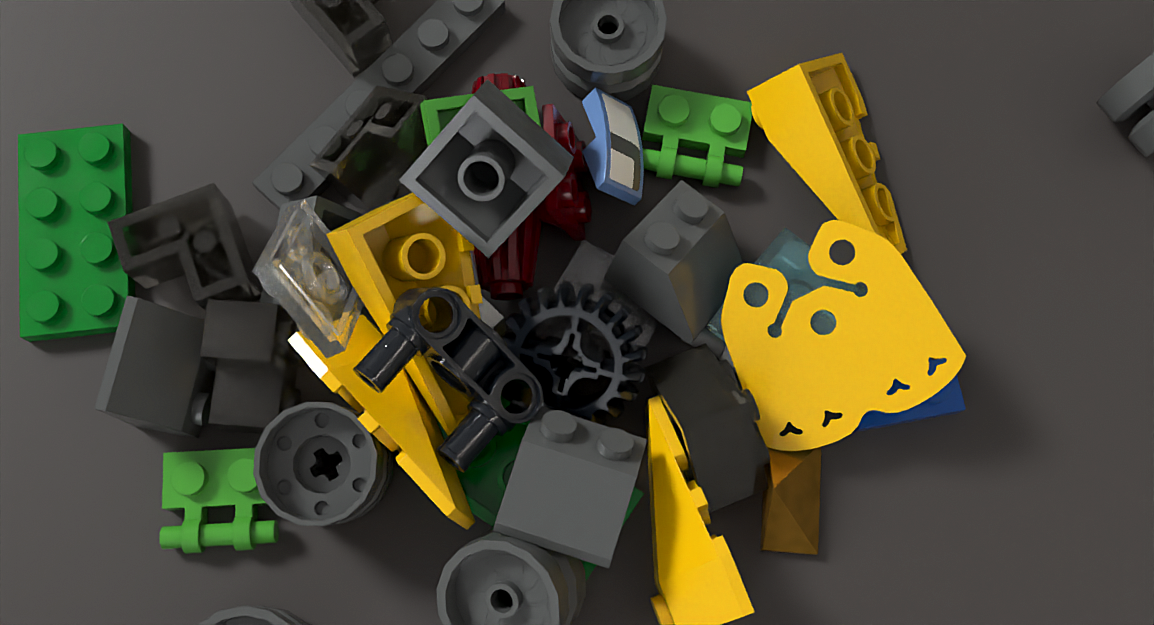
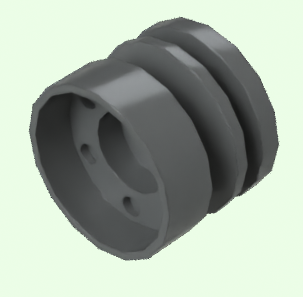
M305 402L284 410L265 427L255 448L253 475L261 498L276 515L301 526H329L346 523L362 517L383 499L393 478L394 455L357 419L362 413L331 402ZM327 453L342 457L343 461L336 466L339 476L324 474L322 468L326 467L329 463L326 456Z

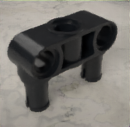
M440 287L413 288L401 294L394 304L393 313L389 316L390 321L386 324L388 332L353 368L355 374L374 391L382 393L415 355L419 357L424 356L431 368L470 402L467 405L470 412L436 449L445 461L465 473L472 462L496 435L503 436L506 432H510L517 423L527 422L536 416L543 401L541 384L529 369L509 350V347L500 335L479 319L456 294ZM427 299L432 301L437 313L436 321L428 330L422 326L419 319L420 307ZM510 381L513 386L514 396L510 405L504 409L500 398L501 391L504 385Z

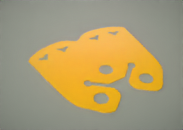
M831 220L822 224L808 253V262L811 269L819 276L850 284L863 282L868 288L865 296L858 297L854 292L824 285L792 301L781 326V335L773 338L768 333V327L770 324H774L788 291V283L784 275L777 269L743 263L734 270L729 280L721 314L724 340L765 446L774 450L801 451L825 446L850 435L857 428L867 411L876 410L885 413H899L910 409L932 397L945 387L961 369L966 358V354L933 301L898 250L886 238L846 221ZM847 240L852 243L855 248V257L849 264L838 265L832 261L829 251L834 242ZM751 283H761L767 288L768 300L763 306L752 307L744 300V290ZM827 310L835 316L836 327L830 334L820 335L812 329L810 324L811 318L817 311ZM930 357L934 359L946 358L947 361L937 365L935 372L929 376L927 373L929 370L928 359ZM894 379L903 384L910 385L908 390L898 389L892 395L887 394V391L893 385ZM826 410L832 413L843 414L839 419H831L826 427L822 426ZM788 422L803 431L802 434H794L792 432L785 436H780L779 434L785 429Z

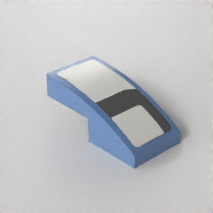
M595 87L582 100L596 136L582 151L598 190L635 206L642 199L644 176L643 149L636 117L630 105Z

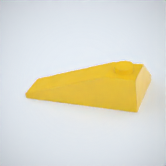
M843 53L800 63L747 91L752 103V116L756 124L764 130L771 144L838 220L846 221L886 238L900 254L907 251L891 193L885 185L877 183L874 172L876 170V161L880 160V155L876 143H868L864 138L859 119L868 114L862 95Z
M414 193L376 208L326 234L352 286L383 335L388 332L386 324L390 321L389 316L393 313L395 302L401 294L413 288L440 287L448 289L456 294L481 319L478 305L483 303L480 284L475 285L470 251L474 250V245ZM429 299L423 302L419 310L420 323L428 330L436 321L437 315L436 308ZM415 355L404 368L449 436L470 412L467 408L470 402L460 392L446 383L431 368L424 356L419 357Z
M363 314L299 331L289 338L288 341L333 393L336 394L338 392L358 413L364 411L357 419L390 451L394 452L397 450L399 452L395 457L397 463L448 518L468 530L475 523V519L455 468L436 451L444 442L434 413L406 369L403 368L382 393H378L370 388L353 371V368L384 336L382 331Z
M659 395L650 398L645 406L646 439H648L647 456L654 579L659 593L651 597L650 600L660 625H721L752 614L754 609L723 535L719 537L715 534L710 536L705 525L711 523L708 502L701 487H698L694 480L689 482L686 480L683 472L689 469L686 454Z

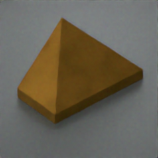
M765 446L760 551L818 555L821 447L801 451H780Z

